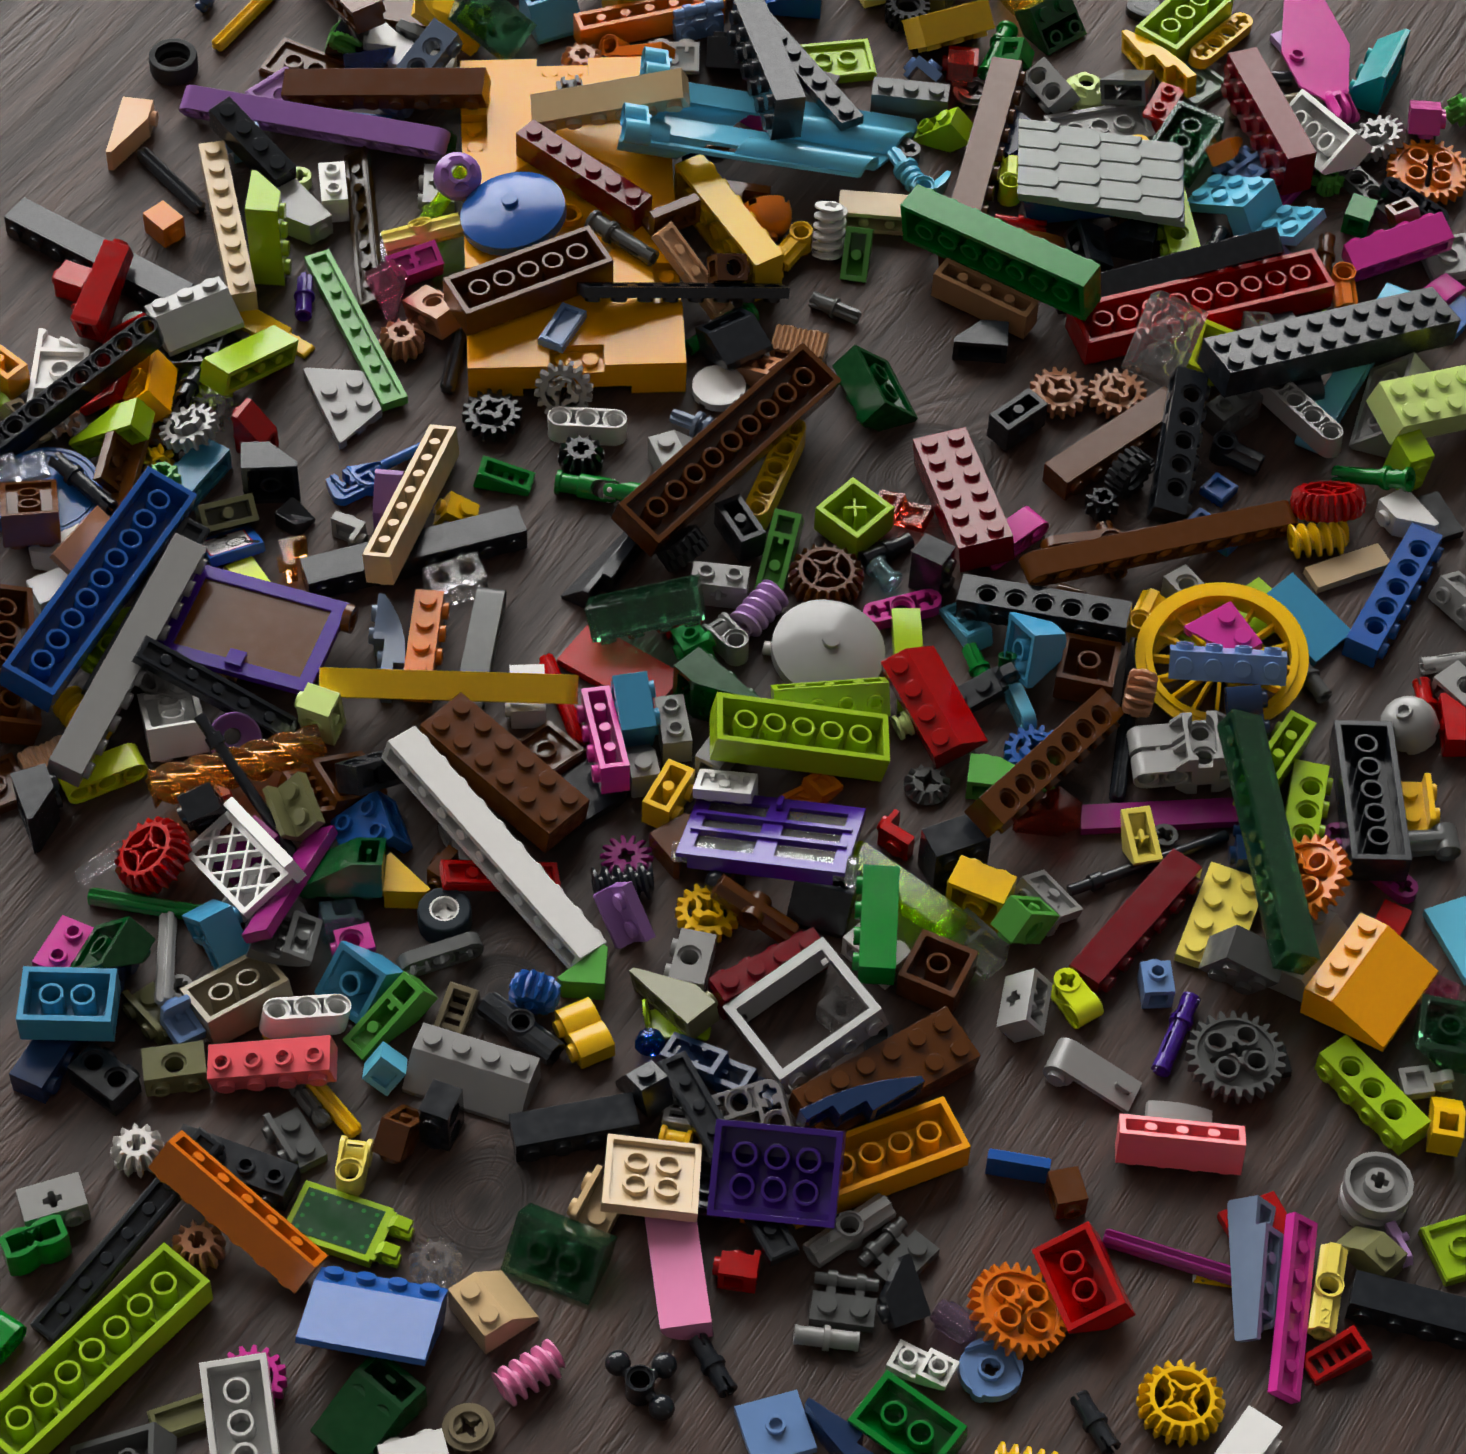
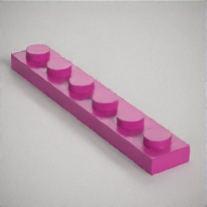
M1297 1212L1286 1214L1268 1384L1269 1394L1289 1404L1298 1403L1301 1399L1318 1223Z

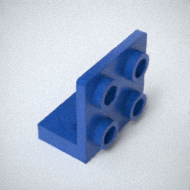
M379 790L371 792L330 821L331 825H334L338 831L336 837L338 845L356 837L387 838V846L389 848L393 847L403 854L413 848L396 801Z

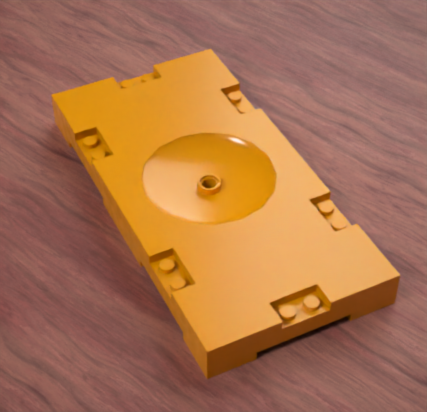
M641 57L588 58V65L537 66V59L460 61V68L486 67L491 80L488 108H478L477 110L461 108L462 153L472 156L479 164L482 173L481 184L493 177L511 172H533L548 177L516 156V132L532 121L530 94L556 90V81H560L561 77L564 76L566 80L575 79V75H579L583 85L637 76L640 74ZM612 120L607 121L604 125L589 124L583 125L576 130L566 128L555 132L651 194L652 210L675 201L672 159L617 150L622 130L620 121ZM462 166V175L463 178H465L467 176V171ZM553 180L562 190L567 206L565 222L558 232L560 236L584 227L590 213L599 209ZM602 212V216H604L608 220L616 221L612 217ZM619 223L621 229L659 252L656 263L652 264L651 267L616 244L603 242L602 237L596 234L613 259V282L680 283L679 275L643 226L633 232ZM464 235L465 270L502 257L476 249L468 242ZM578 295L562 301L587 311V318L563 354L538 345V337L562 302L467 336L469 396L477 397V391L487 394L488 389H491L492 393H497L501 389L503 396L509 393L512 396H523V389L538 388L535 386L536 378H541L539 376L540 370L544 369L548 372V364L552 363L557 367L559 360L563 361L564 366H568L569 362L573 361V368L575 369L582 365V374L589 373L591 375L588 383H593L594 387L631 386L632 393L686 392L687 362L681 298H678L676 303L664 302L662 298H653V302L648 303L636 301L637 298H627V302H613L611 298H601V302H587L585 298Z

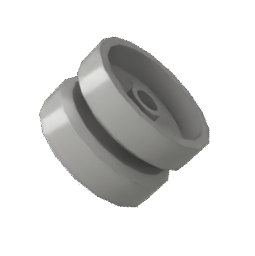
M1368 1152L1354 1158L1345 1171L1343 1182L1339 1189L1337 1203L1341 1215L1353 1227L1360 1226L1386 1232L1385 1224L1394 1220L1399 1226L1406 1215L1408 1204L1413 1195L1414 1181L1411 1172L1401 1160L1388 1153Z

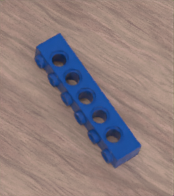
M1411 523L1346 636L1342 655L1372 668L1378 658L1384 659L1390 646L1387 643L1388 640L1396 638L1401 626L1398 624L1400 619L1406 620L1412 607L1409 603L1411 600L1417 601L1422 590L1421 582L1428 581L1433 570L1431 564L1433 562L1438 563L1442 556L1444 548L1440 547L1443 535Z

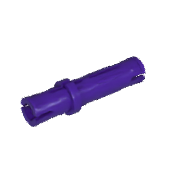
M1183 992L1177 1009L1170 1015L1169 1028L1151 1066V1070L1161 1077H1168L1170 1075L1187 1031L1192 1029L1194 1023L1192 1019L1201 1001L1195 993Z

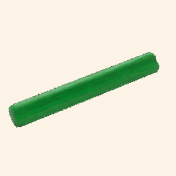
M94 887L89 889L87 895L89 905L155 916L172 911L174 916L180 920H183L181 915L200 906L199 904Z

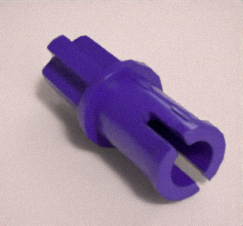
M302 272L298 276L297 291L294 293V300L296 301L295 318L299 321H309L312 318V302L315 300L313 276L306 272Z

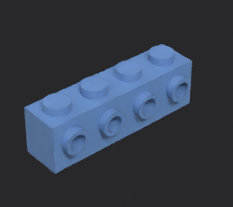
M1179 641L1176 642V645L1170 644L1168 679L1286 686L1287 651H1282V648L1264 647V650H1254L1252 646L1235 645V648H1223L1222 644L1207 643L1206 647L1194 646L1192 642Z

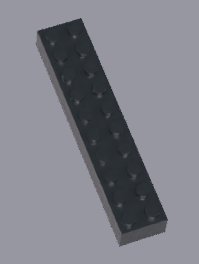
M1432 286L1203 338L1197 364L1220 394L1226 398L1406 356L1414 352L1419 353L1453 345L1461 319Z

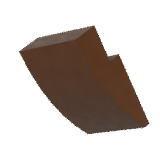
M361 750L313 758L308 767L283 771L277 788L296 772L306 773L326 822L323 825L328 824L334 817L368 795L357 796L339 793L334 764L365 754ZM386 788L379 790L386 796L388 795V791Z

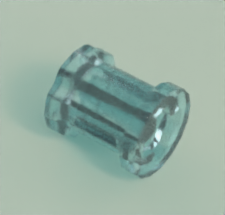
M884 556L876 557L866 568L867 576L874 578L881 585V590L884 593L895 590L903 579V575L899 571H894L888 565V560Z

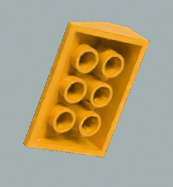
M1360 912L1305 986L1300 1013L1383 1052L1438 975V970L1387 924Z

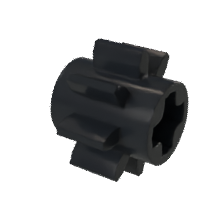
M1094 488L1093 496L1086 495L1085 514H1090L1095 521H1110V515H1117L1118 495H1113L1109 488Z

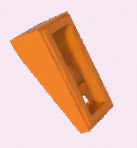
M1239 136L1227 138L1207 147L1205 150L1212 166L1215 167L1234 159L1243 143L1242 138Z

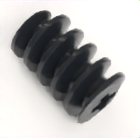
M651 861L648 864L647 870H645L641 862L637 863L635 872L630 864L625 865L623 873L618 865H614L611 874L606 866H602L599 875L595 868L591 867L593 895L616 882L632 881L639 899L641 892H644L647 899L651 900L654 891Z

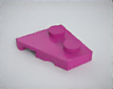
M1231 601L1184 626V633L1187 636L1195 635L1206 641V644H1222L1223 648H1235V645L1252 646L1254 650L1262 649L1263 642Z

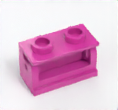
M432 240L385 256L384 270L393 291L443 275L444 261L436 241Z

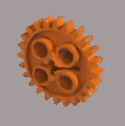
M1411 139L1409 145L1403 142V147L1396 148V154L1390 153L1386 167V177L1397 178L1436 204L1438 201H1441L1442 204L1447 205L1448 199L1455 202L1457 196L1462 197L1464 191H1466V158H1460L1461 151L1453 152V145L1446 148L1444 147V141L1435 144L1434 139H1431L1429 143H1426L1424 139H1420V143H1416ZM1430 157L1432 158V165L1429 175L1430 181L1428 187H1426L1425 179L1428 169L1427 163Z
M1314 834L1310 840L1307 835H1303L1302 841L1298 843L1293 838L1291 847L1288 848L1283 844L1281 845L1283 851L1281 854L1272 853L1275 858L1274 862H1265L1269 870L1260 872V876L1264 881L1258 883L1259 888L1262 890L1258 893V896L1263 900L1261 902L1262 905L1274 918L1278 917L1283 923L1289 920L1292 925H1295L1298 918L1303 924H1306L1308 916H1312L1314 920H1317L1318 912L1322 911L1328 914L1327 906L1329 904L1337 906L1338 903L1335 898L1337 896H1345L1341 888L1350 886L1351 883L1346 877L1351 876L1353 872L1348 868L1352 864L1347 858L1348 854L1335 839L1331 841L1327 835L1321 839L1318 834Z
M1003 1262L1000 1268L993 1264L989 1270L984 1269L971 1285L972 1289L967 1295L971 1300L967 1304V1308L973 1310L969 1319L979 1322L974 1330L984 1331L986 1335L983 1341L986 1342L992 1339L995 1342L993 1345L995 1351L1002 1346L1005 1348V1356L1007 1357L1014 1351L1018 1360H1021L1026 1353L1030 1361H1033L1037 1354L1044 1358L1048 1352H1054L1066 1335L1064 1333L1067 1329L1046 1282L1042 1281V1272H1039L1036 1276L1032 1275L1031 1266H1028L1025 1271H1021L1018 1262L1011 1269L1007 1262Z

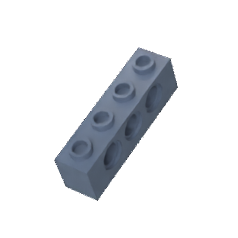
M433 18L395 68H446L449 61L460 53L463 43L458 33ZM440 49L436 55H430L433 50ZM415 109L380 110L391 115L395 120L404 121L405 118H409L413 114Z

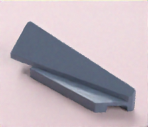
M1259 1195L1229 1200L1227 1203L1235 1341L1240 1343L1260 1340L1261 1333L1264 1330L1272 1329L1275 1326L1284 1234L1273 1227L1276 1207Z

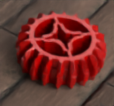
M1320 480L1319 482H1310L1308 484L1303 483L1292 490V497H1290V505L1293 513L1300 520L1314 521L1316 523L1325 522L1326 524L1328 522H1347L1348 520H1355L1363 516V513H1365L1366 497L1364 488L1356 483Z
M157 816L154 820L147 818L144 825L137 823V828L133 832L129 831L128 838L121 840L123 843L122 848L116 850L119 856L114 860V863L117 865L115 872L118 874L122 884L133 892L146 894L147 896L152 892L159 894L162 887L169 889L170 882L173 880L178 881V874L185 872L184 864L191 861L188 857V854L192 852L190 847L191 839L184 831L185 829L167 817L161 818Z

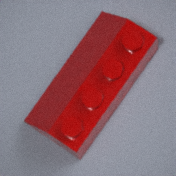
M934 646L906 648L880 661L884 676L889 681V685L901 707L910 717L914 730L936 769L988 743L986 736Z

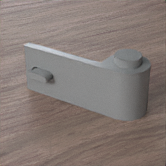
M1070 1038L1058 1039L1043 1069L1046 1080L1053 1086H1067L1075 1081L1125 1114L1129 1111L1142 1085V1082Z

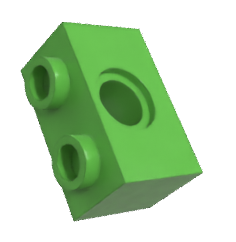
M1010 895L990 924L998 930L997 935L1008 944H1040L1060 915L1040 897Z

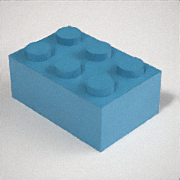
M23 966L16 1014L20 1039L115 1042L121 993L117 968Z

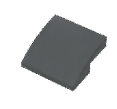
M294 910L291 917L285 916L271 939L250 943L246 957L283 966H310L323 920Z

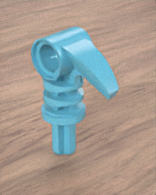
M894 146L887 152L888 159L894 165V176L900 180L908 192H911L917 184L931 188L939 194H943L947 189L951 178V171L947 170L934 181L930 176L924 175L915 159L907 158L900 148Z

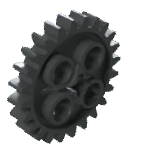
M1232 1010L1230 1017L1226 1018L1223 1012L1220 1011L1217 1020L1208 1015L1206 1024L1199 1021L1196 1030L1191 1031L1189 1040H1187L1185 1048L1187 1051L1184 1061L1188 1062L1187 1072H1194L1193 1082L1203 1081L1201 1091L1211 1088V1097L1214 1098L1219 1093L1223 1094V1102L1225 1103L1230 1096L1234 1097L1236 1104L1240 1103L1241 1097H1245L1249 1103H1252L1254 1094L1263 1099L1265 1090L1272 1093L1275 1084L1280 1083L1286 1066L1284 1064L1286 1053L1282 1052L1284 1043L1276 1042L1278 1032L1268 1033L1270 1024L1258 1025V1016L1252 1021L1248 1020L1247 1012H1244L1241 1018H1237L1235 1011ZM1240 1039H1244V1040H1247V1041H1249V1042L1246 1043V1042L1241 1041ZM1215 1045V1046L1220 1047L1221 1049H1216V1048H1213L1212 1046ZM1250 1065L1258 1066L1259 1069L1253 1068ZM1221 1071L1228 1072L1231 1075L1223 1074Z

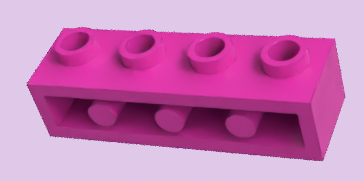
M1442 211L1435 214L1427 213L1415 221H1403L1394 228L1388 230L1380 229L1373 232L1370 236L1349 240L1343 246L1341 257L1343 262L1351 263L1355 267V282L1449 251L1452 248L1454 236Z
M610 685L581 689V705L576 706L578 722L584 723V725H581L583 743H589V745H586L588 763L593 762L594 764L591 765L593 783L599 784L601 794L629 791L630 763Z

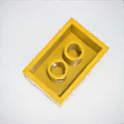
M989 0L973 1L902 20L909 50L918 49L919 53L988 35L987 30L995 28Z

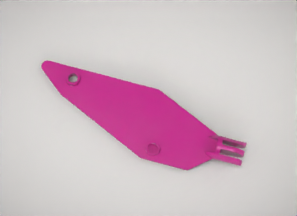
M1284 0L1281 55L1299 88H1303L1308 93L1324 100L1327 109L1344 123L1348 124L1350 122L1352 124L1358 122L1360 114L1349 95L1350 44L1325 0Z

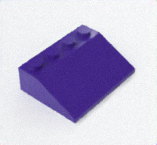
M716 1119L707 1215L835 1228L847 1132Z

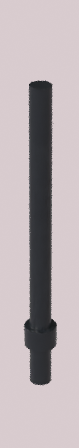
M204 713L196 716L194 721L205 735V742L209 748L216 751L265 824L279 835L270 809L225 745L226 739L222 733L214 729ZM279 835L280 846L292 858L297 850L296 846L291 840L283 839Z
M1222 830L1174 847V849L1187 856L1229 841V835L1226 830ZM1173 848L1162 852L1163 859ZM1160 862L1134 866L1132 863L1103 873L1097 871L1087 875L1086 879L1067 885L1066 889L1070 896L1088 890L1094 892L1105 888V884L1156 867Z

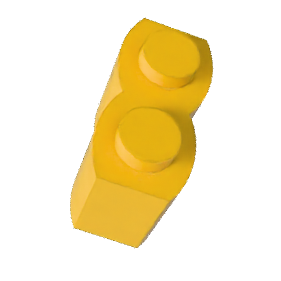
M589 997L555 1010V1021L552 1022V1026L558 1039L563 1038L567 1043L565 1049L572 1063L577 1062L579 1067L584 1069L615 1056V1042Z

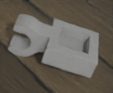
M1429 1065L1398 1068L1397 1070L1400 1089L1410 1100L1430 1098L1435 1095V1090L1448 1092L1453 1089L1451 1083L1455 1079L1451 1069L1430 1073Z

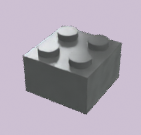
M1235 925L1209 936L1198 969L1208 973L1210 979L1226 982L1234 986L1233 989L1236 992L1250 995L1279 983L1289 950L1239 925Z

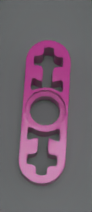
M923 589L870 602L865 605L863 613L881 630L892 627V608L900 605L908 608H920L922 620L939 614L942 597L936 590Z

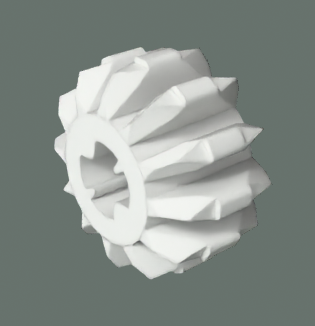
M135 1122L132 1130L122 1127L120 1131L121 1136H113V1147L110 1150L111 1158L114 1160L117 1170L124 1169L127 1177L133 1172H137V1175L142 1178L143 1171L145 1170L153 1173L148 1167L164 1147V1142H162L158 1130L151 1131V1127L148 1124L139 1129Z

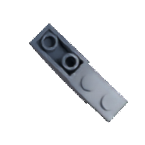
M379 593L377 605H372L371 621L375 622V626L369 627L368 643L374 646V656H377V668L404 670L406 651L402 625L392 603L385 594ZM380 699V703H392V699Z

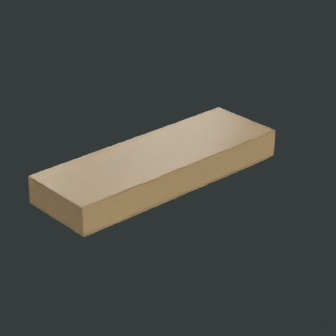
M1376 543L1304 568L1303 574L1317 594L1383 572L1390 560L1381 546Z

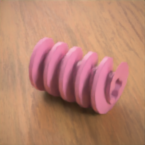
M549 1339L542 1341L541 1347L537 1345L532 1347L530 1354L527 1352L522 1353L519 1358L520 1361L512 1359L509 1361L508 1367L502 1365L498 1368L497 1374L492 1372V1379L498 1391L513 1407L517 1405L515 1395L519 1394L524 1400L528 1399L526 1388L529 1387L535 1393L539 1392L537 1383L539 1380L546 1386L551 1385L549 1374H552L557 1380L562 1378L559 1368H565V1363L559 1350Z

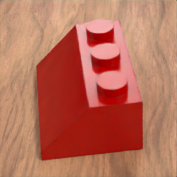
M1089 1221L1032 1249L1069 1334L1107 1330L1136 1315L1100 1235Z

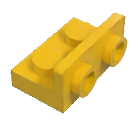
M1424 773L1422 782L1401 781L1408 831L1428 830L1440 823V809L1435 808L1437 785L1432 784L1431 773Z

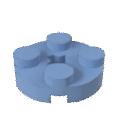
M983 1338L971 1342L961 1355L960 1364L957 1369L961 1386L970 1394L971 1399L978 1403H993L1008 1399L1019 1390L1024 1366L1022 1359L1018 1360L1014 1351L1008 1357L1005 1356V1348L1002 1346L995 1351L993 1349L995 1342L992 1339L984 1342ZM986 1364H990L992 1368L999 1369L994 1376H989L983 1372Z

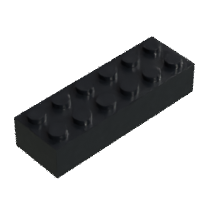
M734 0L733 10L729 11L731 28L727 31V43L733 48L735 62H739L741 77L746 79L748 94L753 96L755 111L760 113L762 128L767 130L770 140L801 137L806 95L766 1Z
M1334 720L1329 739V748L1342 848L1348 854L1347 858L1352 863L1348 868L1353 872L1346 879L1406 882L1412 863V854L1392 721Z

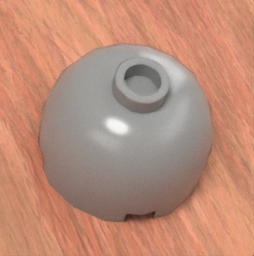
M1402 696L1394 699L1386 706L1380 721H1392L1396 751L1407 752L1408 755L1418 754L1432 746L1437 739L1436 734L1440 728L1438 718L1432 706L1424 699L1415 696Z

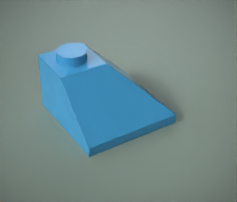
M1010 612L1003 651L1004 657L1006 651L1017 655L1015 667L1021 676L1018 681L1026 688H1032L1062 660L1063 649L1066 647V633L1051 621L1017 612Z
M341 941L314 993L317 995L342 994L346 996L351 1002L349 1019L357 1024L402 974L403 970L381 954L346 941Z

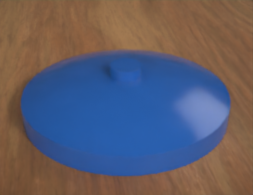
M511 172L493 177L473 190L463 203L460 221L464 235L472 246L484 253L505 256L554 238L565 222L567 206L562 190L552 179L533 172Z

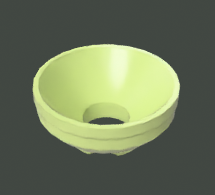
M1081 72L1066 80L1080 97V100L1071 109L1080 110L1104 106L1101 104L1099 77L1087 72ZM1088 81L1092 82L1093 85L1083 86L1079 82Z

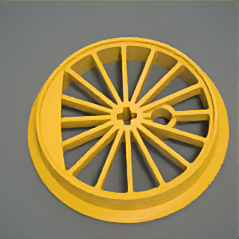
M1226 582L1205 583L1178 591L1154 608L1144 621L1138 634L1135 648L1137 669L1143 668L1156 673L1154 663L1169 664L1170 655L1158 653L1167 645H1176V642L1180 641L1176 638L1184 633V626L1231 601L1238 611L1247 613L1245 620L1248 624L1253 617H1256L1268 625L1256 634L1260 640L1275 632L1283 644L1271 647L1282 648V651H1287L1290 665H1287L1286 675L1288 677L1286 679V686L1261 685V688L1275 693L1268 700V707L1263 708L1264 719L1271 720L1279 715L1294 701L1302 689L1309 666V650L1306 637L1292 613L1270 595L1241 584ZM1195 635L1189 637L1197 646L1206 647V642ZM1169 673L1157 675L1158 683L1154 702L1165 713L1174 718L1180 713L1192 712V721L1206 720V712L1199 711L1198 708L1214 682L1207 681L1192 707H1189L1178 699L1204 681L1191 680L1173 694H1170L1163 684L1180 679H1168ZM1217 682L1215 710L1219 711L1222 682ZM1225 682L1226 687L1253 685Z

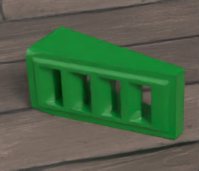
M483 455L473 487L529 496L536 473ZM508 477L513 478V481H509ZM519 479L524 480L523 485L518 484Z

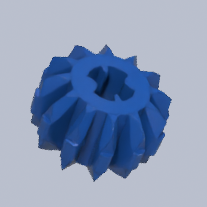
M521 969L511 979L508 1000L518 1009H526L535 1016L538 1013L548 1015L550 1012H554L556 1006H558L561 984L555 981L553 976H547L544 972L540 973L535 969L531 971Z

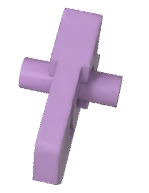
M1395 1220L1386 1223L1385 1233L1408 1253L1403 1268L1413 1265V1255L1405 1241L1410 1240L1408 1233H1402Z

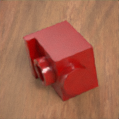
M755 1249L754 1255L747 1254L741 1250H722L721 1256H715L712 1275L718 1276L717 1288L755 1294L761 1250Z

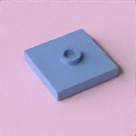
M797 1389L734 1406V1413L748 1454H812L817 1452V1445Z

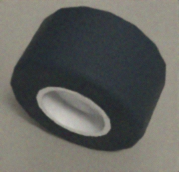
M436 888L426 893L419 901L417 909L418 927L420 934L426 941L435 943L471 931L472 909L470 901L464 893L458 890Z

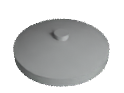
M812 600L793 607L781 617L775 627L771 640V659L776 672L785 684L876 678L880 676L882 671L880 661L885 659V645L882 635L874 622L857 608L835 600Z

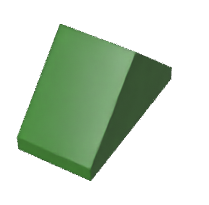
M605 944L599 946L557 977V982L561 984V997L579 999L589 997L590 999L605 1000L608 966V947Z

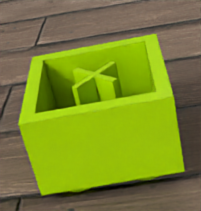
M852 477L815 508L814 529L832 543L837 544L840 549L847 547L848 554L855 553L856 558H858V552L867 550L892 529L894 506Z

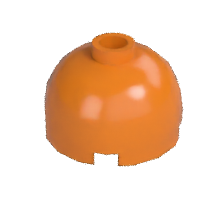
M760 196L756 198V203L750 206L748 201L744 203L748 211L754 213L761 227L767 229L774 243L789 230L792 222L791 204L789 200L785 202L783 196Z

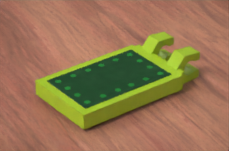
M308 1180L305 1181L287 1218L293 1226L326 1254L368 1268L375 1261L398 1268L402 1259V1255L399 1254L401 1247L389 1243L385 1239L387 1235L410 1242L415 1232V1229L412 1227L414 1224L413 1220L397 1215V1212H394V1208Z

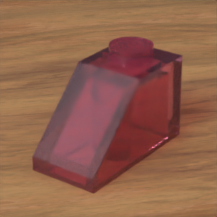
M392 258L365 272L364 275L365 281L387 321L395 323L405 294V279L408 278V275L402 264L397 265Z

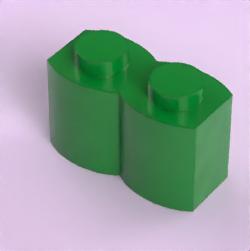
M61 1215L45 1216L35 1221L30 1227L14 1228L0 1237L2 1254L11 1276H22L31 1273L41 1264L59 1262L72 1253L69 1235Z

